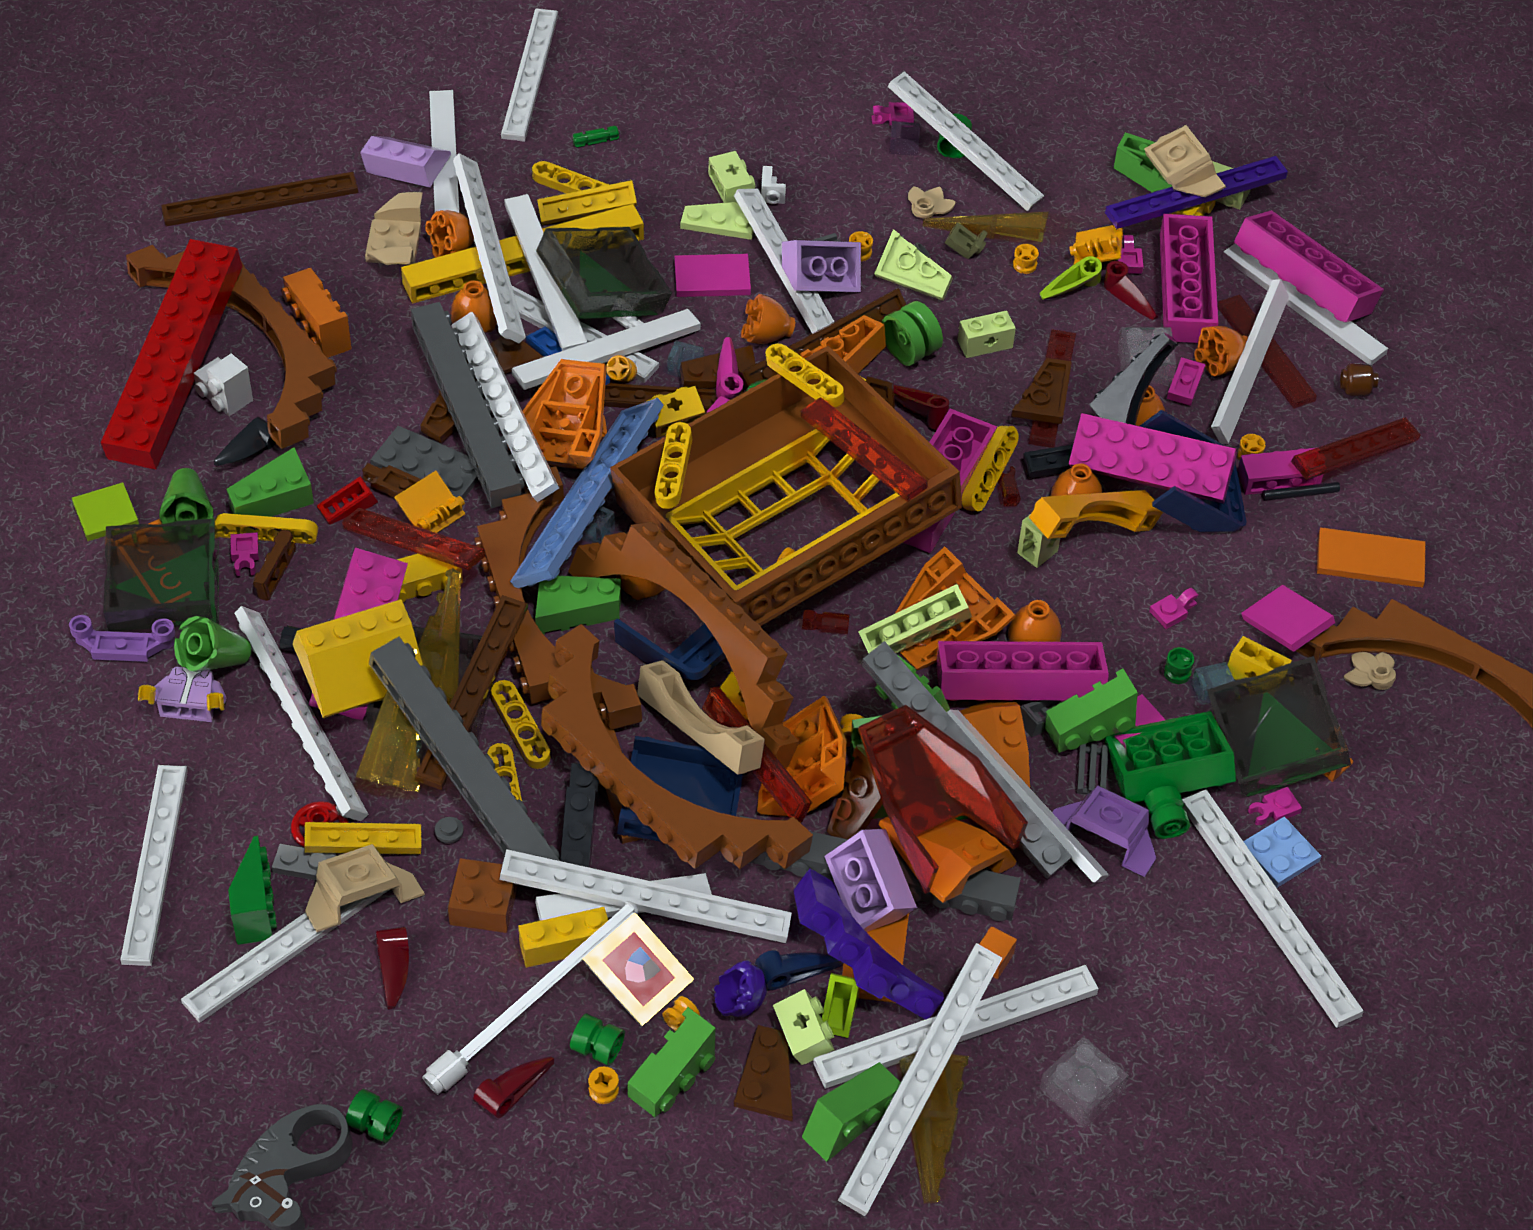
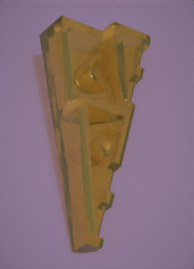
M1050 212L924 218L923 226L951 231L958 222L976 236L985 230L987 232L985 238L994 239L995 234L1043 242Z
M453 568L446 571L445 575L448 577L444 592L437 595L436 600L439 602L436 614L435 616H429L418 645L422 663L428 669L431 681L435 687H440L445 693L448 705H450L458 688L461 573Z
M388 690L356 777L367 782L419 793L420 784L415 781L417 767H420V759L417 758L416 740H419V734Z
M911 1054L899 1060L902 1079L916 1054ZM951 1054L911 1130L924 1204L940 1201L938 1191L941 1179L945 1177L946 1168L943 1167L946 1153L951 1148L958 1114L956 1104L958 1094L963 1089L964 1082L961 1079L963 1069L968 1065V1056Z

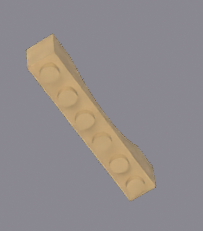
M662 660L641 666L637 692L639 697L736 774H744L760 768L764 738L749 726L740 728L727 727L707 716L692 699L680 673Z

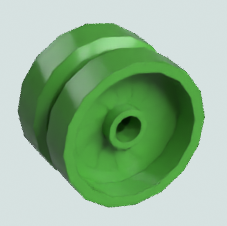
M913 301L903 306L900 311L890 313L881 322L885 326L887 348L905 366L917 363L924 356H929L942 347L943 335L938 320L932 311L919 301Z

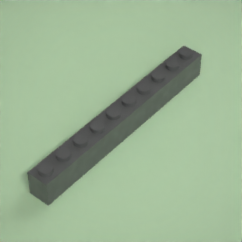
M440 302L411 309L413 330L491 508L501 506L502 499L521 495V489L525 487L521 473L517 474L515 471L514 457L512 454L508 455L506 439L498 433L499 425L495 417L492 418L490 415L489 401L487 399L483 400L482 386L479 381L475 382V372L472 364H467L466 362L467 354L463 345L459 346L458 344L459 336L456 328H451L450 326L451 318L449 312L443 310Z
M399 636L371 652L369 659L370 667L505 855L507 849L560 861L557 849L553 845H548L543 838L544 833L538 823H533L528 817L524 803L520 799H515L511 793V786L504 777L500 778L495 771V764L488 754L484 755L480 750L476 736L472 732H467L462 725L463 720L458 711L452 710L447 704V697L440 687L436 688L432 683L428 669L424 665L420 666L417 662L415 652L410 644L404 643Z
M884 641L865 656L862 662L863 668L1043 876L1048 880L1069 863L1072 858L1069 852L890 646Z
M810 831L813 834L810 852L787 869L773 862L766 852H763L748 864L764 865L770 870L782 869L801 877L810 868L834 882L824 856L848 839ZM894 850L915 902L933 903L938 908H955L969 915L976 913L986 915L996 921H1012L1021 878L980 870L968 877L960 895L943 903L922 886L899 852Z

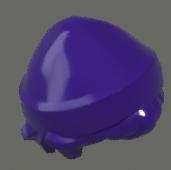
M748 960L738 962L732 968L726 970L723 975L719 976L720 984L714 987L716 992L714 994V1002L716 1008L724 1016H748L751 1012L762 1006L766 997L767 990L763 971L752 965Z

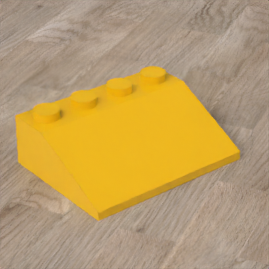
M402 599L296 632L293 647L323 718L392 697L370 667L369 659L371 652L400 636L404 643L410 644L415 652V659L420 666L423 665L413 626Z

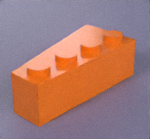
M308 268L284 276V288H281L282 296L286 303L290 302L292 304L291 310L295 319L300 318L302 330H305L310 335V339L315 345L318 344L323 354L329 358L352 350L348 316L345 312L340 313V305L337 301H332L331 293L328 289L324 290L321 280L314 271Z
M863 315L840 329L837 336L825 338L820 341V346L812 351L807 349L800 353V356L805 359L829 346L858 374L886 347L885 326L883 323Z

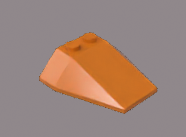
M561 359L523 409V414L548 465L583 470L594 459L602 438L607 368L605 364Z
M945 546L924 564L895 613L957 584L972 617L900 651V654L916 670L924 669L937 662L938 641H983L996 635L1016 617L998 597L994 600L965 571L963 564Z
M822 696L783 722V725L800 742L788 767L765 772L758 793L757 811L760 814L801 817L809 811L817 809L820 804L831 797H836L844 789L847 740L830 702L825 696Z
M1014 700L985 701L960 710L962 715L1030 788L1029 750L1020 705ZM913 728L908 729L915 777L935 781L940 773L951 769L920 732H915Z
M918 803L896 812L879 822V826L882 829H886L890 841L922 886L943 903L962 893L970 875L986 867L993 872L1002 873L1015 866L1017 862L1010 851L988 832Z

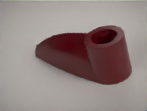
M1120 261L1110 262L1107 265L1104 279L1106 290L1151 320L1158 318L1144 294L1127 277L1128 266Z
M894 385V399L911 412L927 419V426L937 430L949 411V399L930 392Z
M406 927L376 931L377 948L388 1010L396 1006L407 980L409 946Z
M546 1057L533 1060L510 1069L495 1080L490 1078L484 1080L475 1091L474 1101L496 1118L503 1117L553 1066L554 1058Z

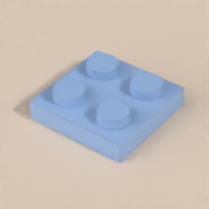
M1285 816L1243 841L1276 888L1320 862L1321 855Z

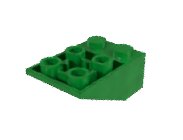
M258 836L253 837L228 889L230 911L237 945L265 941L272 936V929L277 928L266 846L260 847Z

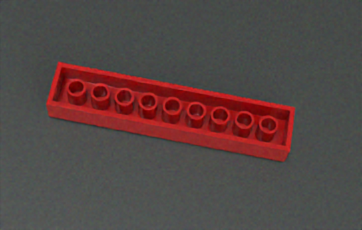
M193 239L189 240L100 442L107 459L157 469L195 380L194 372L199 370L243 267L238 248Z

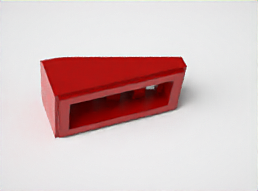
M360 476L319 503L317 507L331 525L372 507L378 501ZM343 502L345 505L340 508L337 503ZM333 506L336 511L331 513L328 507Z

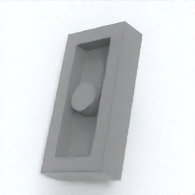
M279 844L272 865V872L317 880L318 863L335 857L336 853H304V848Z

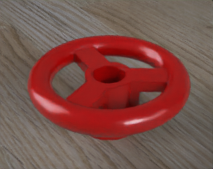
M313 802L302 807L294 815L291 823V833L295 841L302 847H305V837L302 836L299 828L300 826L305 827V822L333 823L339 819L340 823H348V819L338 813L337 805L333 803Z

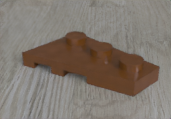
M752 345L735 349L738 373L756 364ZM720 353L681 362L682 386L688 388L693 386L696 388H716Z
M1046 358L1034 376L1033 382L1024 391L1019 403L1012 409L1011 417L1062 424L1072 361Z
M758 1025L734 1100V1107L793 1121L787 1039L781 1030Z

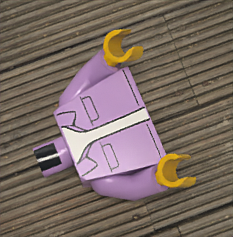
M174 667L170 675L164 677L155 686L141 685L138 691V701L148 700V703L153 705L157 700L160 717L206 722L213 721L214 708L224 710L227 698L220 682L214 680L212 671L193 672L185 667Z

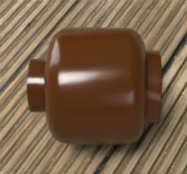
M1349 363L1345 369L1341 370L1340 388L1344 389L1345 393L1350 396H1369L1373 388L1378 387V373H1374L1373 367L1370 364Z

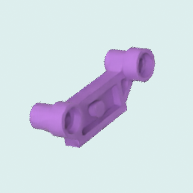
M85 615L75 616L69 622L71 634L76 639L77 644L86 648L94 660L148 662V657L163 649H169L174 645V624L171 620L165 618L158 619L153 623L152 633L95 631L91 619Z

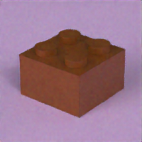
M460 858L448 905L450 925L507 933L518 884L499 880L503 864Z

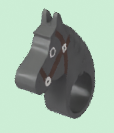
M316 1104L296 1110L278 1120L257 1139L243 1157L231 1178L228 1190L213 1200L212 1206L216 1207L215 1212H233L240 1222L244 1220L259 1221L272 1230H304L305 1219L298 1203L291 1196L289 1186L298 1181L332 1172L346 1162L352 1151L353 1141L344 1115L330 1105ZM329 1124L341 1130L338 1142L324 1153L307 1154L296 1147L302 1134L313 1126Z

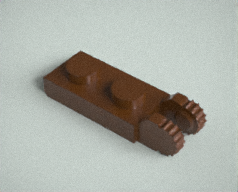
M288 529L278 531L279 533L274 537L275 545L273 549L266 555L260 572L255 574L253 585L256 588L259 599L270 600L294 552H296L295 543L292 541V532Z

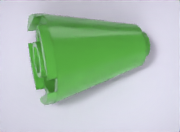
M181 468L172 476L160 507V520L163 528L174 536L188 538L187 533L196 532L197 536L201 535L210 528L213 522V508L198 474L190 468Z
M194 616L188 618L181 624L179 630H182L180 637L175 638L174 642L175 656L178 663L193 672L242 665L248 661L251 655V645L246 638L206 617Z

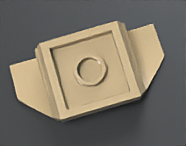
M1187 125L1160 137L1157 142L1144 149L1147 157L1168 184H1172L1175 190L1206 197L1226 188L1225 184L1216 174L1209 153Z
M422 192L398 193L374 214L375 219L371 223L365 254L366 262L384 263L385 265H410L415 263L421 233L420 206Z
M371 844L318 863L317 882L305 913L316 932L341 924L340 906L389 889L393 890L400 903L425 894L412 873L387 863L374 845Z

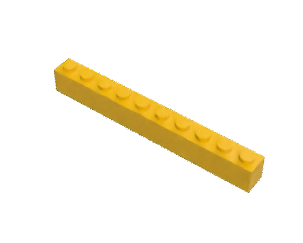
M634 204L542 228L556 264L579 258V252L586 256L644 240V223ZM517 236L499 240L509 277L530 271ZM477 247L401 267L402 282L412 304L460 291L469 281L486 283Z

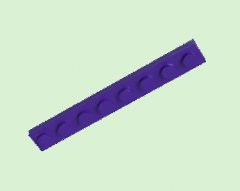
M1277 156L1216 173L1226 188L1209 196L1192 195L1169 187L1106 206L1105 214L1114 227L1119 229L1162 216L1163 214H1169L1286 179L1288 171Z

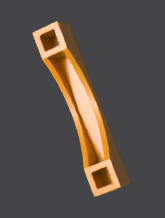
M1146 490L1041 497L1035 503L1034 510L1029 518L1047 539L1066 537L1074 524L1087 520L1113 523L1134 532L1149 531L1153 529L1163 512L1152 506L1154 499Z

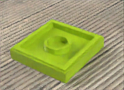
M124 483L72 497L73 505L87 541L139 526L138 518Z

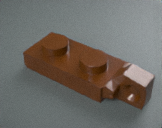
M367 463L362 469L363 480L371 483V486L376 490L395 497L421 480L390 465L379 468Z

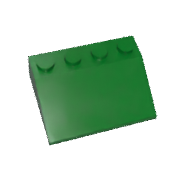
M1211 711L1135 726L1126 732H1119L1104 738L1122 796L1133 803L1143 802L1145 796L1150 791L1161 786H1175L1182 793L1236 782L1234 753ZM1140 733L1123 739L1126 748L1114 737V735Z

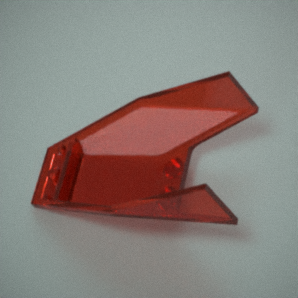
M907 705L859 726L858 731L883 806L925 894L930 892L939 866L917 837L963 815L970 817L1012 849L1019 846L1028 821L977 756Z

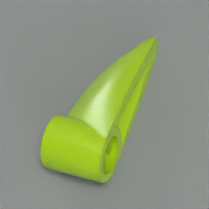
M1088 256L1080 260L1040 292L1041 299L1044 300L1065 294L1082 285L1096 286L1101 280V261L1094 256Z

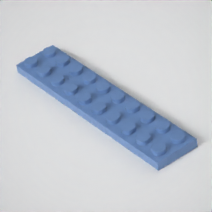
M659 398L620 412L599 444L594 459L582 470L510 582L515 588L531 587L544 580L550 581L559 574V568L562 563L570 557L571 549L582 538V532L586 526L593 521V515L596 510L604 504V498L607 493L614 488L610 467L635 454L639 443L648 435V429L659 418L658 414L664 406Z

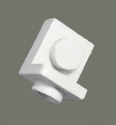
M763 166L761 189L763 199L766 203L785 204L786 185L777 184V176H772V166Z

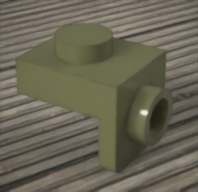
M957 222L944 243L964 258L969 259L974 253L978 255L986 245L984 239L987 232L983 230L976 236Z

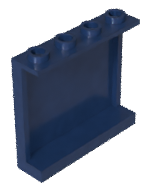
M635 736L631 763L643 774L674 795L695 805L719 813L736 816L743 774L738 775L704 747L657 740L651 737ZM622 805L617 834L662 842L654 830L648 825H644L629 807Z

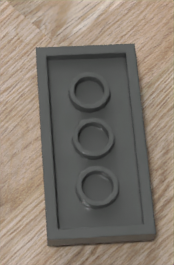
M401 426L396 427L370 459L371 464L376 467L382 468L390 465L420 479L425 478L436 470L453 496H461L463 500L479 481L468 455Z

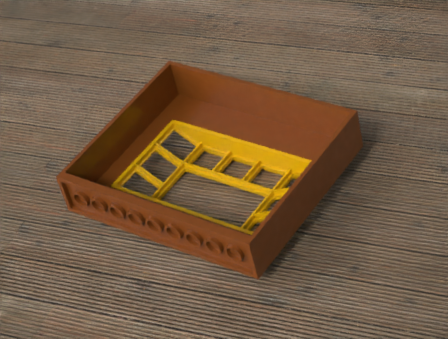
M829 346L805 359L843 386L844 402L838 407H826L783 376L777 374L688 424L692 432V445L679 504L669 509L661 508L656 503L655 486L666 436L610 467L616 502L636 524L652 522L657 525L664 535L672 540L686 556L690 557L693 563L703 572L708 574L709 578L719 588L723 589L760 626L962 508L960 471ZM794 366L789 370L792 372H798L802 368L799 366ZM811 379L807 383L814 385L818 384L820 380ZM839 431L854 447L829 471L815 456ZM681 434L676 438L677 442H680ZM674 452L669 457L678 458L682 456V453ZM860 454H863L877 469L852 494L838 480V477ZM809 463L821 477L795 491L782 477ZM669 472L665 477L674 478L678 473ZM885 476L899 491L867 509L860 501ZM774 482L787 496L761 511L748 496ZM827 485H831L859 513V515L764 570L734 540ZM667 488L666 497L671 493L670 488ZM740 502L751 513L752 517L726 531L713 516ZM705 522L716 534L691 537L681 525ZM725 544L738 558L713 561L701 547ZM741 568L750 569L754 576L738 585L724 572L725 570Z

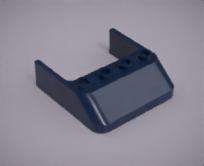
M1160 410L1140 425V427L1225 446L1163 410ZM1235 462L1224 504L1194 497L1176 486L1152 502L1153 507L1199 532H1234L1244 527L1247 523Z
M618 618L614 621L615 642L646 664L665 661L680 673L682 680L703 678L726 657L705 623L669 654Z

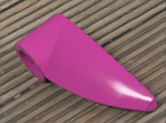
M726 337L723 341L719 358L716 396L717 398L722 396L731 400L740 395L744 384L738 374L737 359L732 339Z

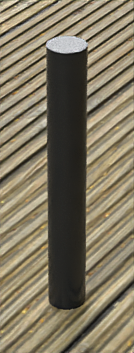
M1339 482L1263 490L1262 497L1264 501L1335 493L1340 491Z

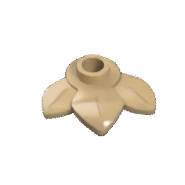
M914 186L908 193V199L912 203V213L919 218H930L934 214H946L955 206L954 200L944 199L941 187L924 192Z
M1358 652L1352 655V663L1355 669L1344 675V679L1354 685L1362 687L1372 684L1376 689L1385 690L1390 688L1396 680V672L1393 669L1395 662L1389 654L1384 652L1376 656L1367 652Z

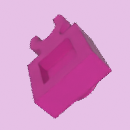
M258 532L231 534L232 562H235L234 568L237 576H240V570L244 567L250 568L251 575H254L256 572L254 560H259Z
M1286 787L1263 796V803H1252L1248 808V813H1261L1262 816L1256 817L1255 824L1263 825L1269 817H1273L1276 822L1284 816L1287 819L1301 813L1302 807L1290 789Z

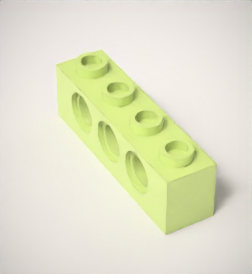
M956 584L858 632L868 653L884 641L895 653H898L971 618L972 614Z

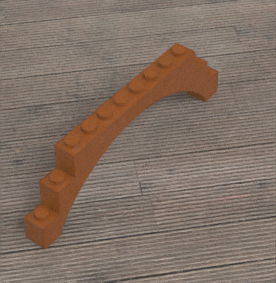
M153 245L127 254L128 274L140 288L144 286L168 288L184 251L166 258L162 252L160 253ZM242 262L243 267L227 302V306L238 311L258 326L273 343L283 362L286 373L284 388L275 410L267 415L268 433L278 446L283 449L309 438V416L322 411V399L324 397L322 390L335 385L337 369L333 360L328 359L323 354L320 346L312 342L307 332L301 330L296 324L295 319L283 310L280 302L275 301L270 296L268 289L259 284L255 275L249 273Z
M551 467L550 469L559 489L537 502L532 497L526 484L523 488V495L502 499L503 510L499 511L500 521L477 526L478 537L474 538L477 553H483V557H480L484 573L489 572L490 575L487 577L489 590L496 593V596H493L495 608L502 595L524 602L521 588H515L510 581L524 561L535 532L548 514L564 500L563 484L557 467ZM527 609L509 647L510 653L515 652L516 657H513L516 673L521 672L523 676L520 678L523 694H529L532 704L552 699L548 692L549 673L559 668L560 665L555 659V646L540 631ZM591 672L593 698L597 710L600 712L601 719H607L610 730L642 722L641 703L634 684L624 685Z
M652 522L631 525L628 534L620 532L604 535L601 544L597 542L579 545L568 571L572 576L608 578L618 574L644 578L661 585L675 594L699 616L719 643L730 663L745 703L750 728L764 738L761 766L767 772L788 767L800 741L782 724L794 697L781 683L776 681L788 655L779 646V643L772 639L757 622L752 620L742 607L737 605L723 589L719 588L709 578L708 574L694 564L692 559L686 556Z
M1394 599L1390 600L1377 619L1364 611L1352 607L1337 627L1335 625L1330 626L1296 650V652L1316 663L1320 658L1358 652H1384L1429 661L1465 675L1491 690L1512 706L1533 728L1532 673Z
M582 624L556 640L555 659L560 667L549 673L548 692L554 700L542 708L541 726L543 730L559 741L567 753L575 756L585 770L591 771L599 779L601 785L606 789H610L618 797L621 804L629 807L644 825H648L654 830L663 843L670 845L682 861L688 862L696 869L721 851L727 861L733 862L741 869L760 854L766 852L773 862L787 869L810 852L813 834L794 817L789 820H759L719 813L674 795L638 770L619 750L608 734L593 698L591 666L592 661L598 658L600 640Z

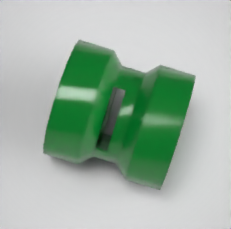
M1177 647L1169 651L1164 668L1165 678L1169 682L1184 684L1190 679L1194 664V656L1190 650Z

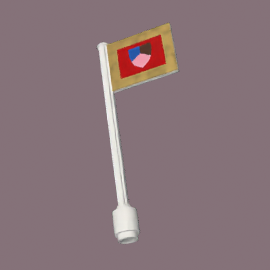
M626 901L625 906L460 1052L456 1050L453 1053L447 1050L426 1069L427 1073L422 1078L437 1095L442 1091L447 1092L468 1073L466 1066L468 1065L467 1061L581 960L584 961L641 1026L691 983L694 978L637 915V906L631 901Z

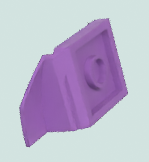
M1100 786L1094 788L1083 801L1056 808L1052 812L1069 831L1076 824L1114 844L1126 848L1127 851L1121 866L1143 877L1146 876L1156 860L1154 848L1147 830L1149 810Z

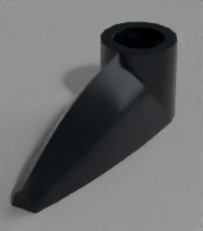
M260 417L253 419L214 459V465L221 466L239 461L264 447L271 449L276 442L268 433L267 421Z

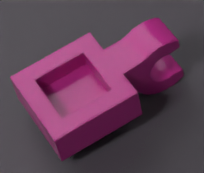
M889 102L888 107L873 106L872 124H883L889 121L890 125L913 126V109L906 103Z
M1123 235L1121 259L1116 260L1128 266V273L1142 274V249L1134 248L1133 235Z
M1193 588L1185 590L1178 599L1171 594L1151 605L1149 612L1165 629H1168L1187 618V610L1197 605L1194 599L1198 597V594Z

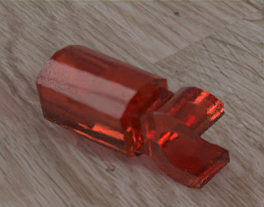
M1010 466L1009 473H1002L998 480L1005 506H1017L1021 500L1015 479L1016 471L1013 466Z
M804 610L802 630L821 629V632L848 634L850 614L833 612L818 614L812 610Z

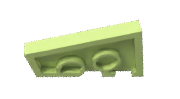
M737 202L685 206L680 222V229L752 240L754 233Z
M894 229L874 273L876 277L943 301L953 279L948 272L926 257Z

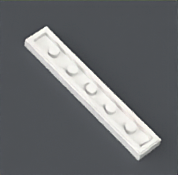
M706 873L652 881L712 895ZM561 893L536 897L535 901L540 921L605 907L607 917H613L623 908Z

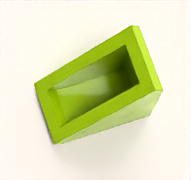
M831 973L822 1021L828 1022L834 1035L848 1038L858 1002L859 987L856 986L855 978Z

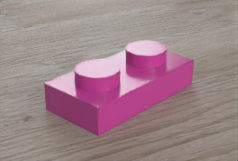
M1181 357L1169 388L1167 399L1191 406L1206 364Z

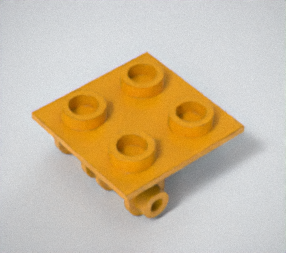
M1114 225L1077 232L1076 243L1070 246V254L1074 256V264L1088 256H1094L1101 262L1121 259L1123 227L1116 229Z
M436 470L394 497L423 541L465 515L462 506L465 505L461 496H453Z

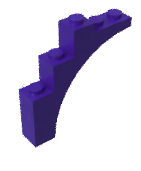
M809 868L793 890L800 923L824 936L827 952L830 956L852 967L856 986L879 999L885 996L925 1020L929 1019L945 999L943 992L922 980L887 953L869 936L845 907L837 893L834 882Z

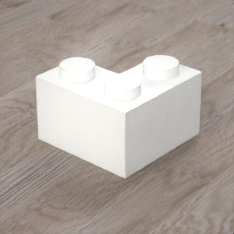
M232 353L222 360L217 357L194 372L196 392L202 398L207 397L217 411L222 410L225 414L231 416L253 401L248 367Z

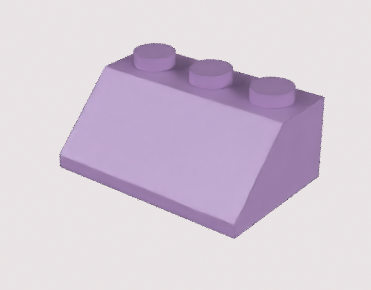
M371 136L360 152L366 172L426 187H431L451 155V152L448 150L382 136Z
M784 241L782 242V268L794 291L861 292V242Z
M886 829L861 830L824 856L842 902L866 932L898 921L917 908Z

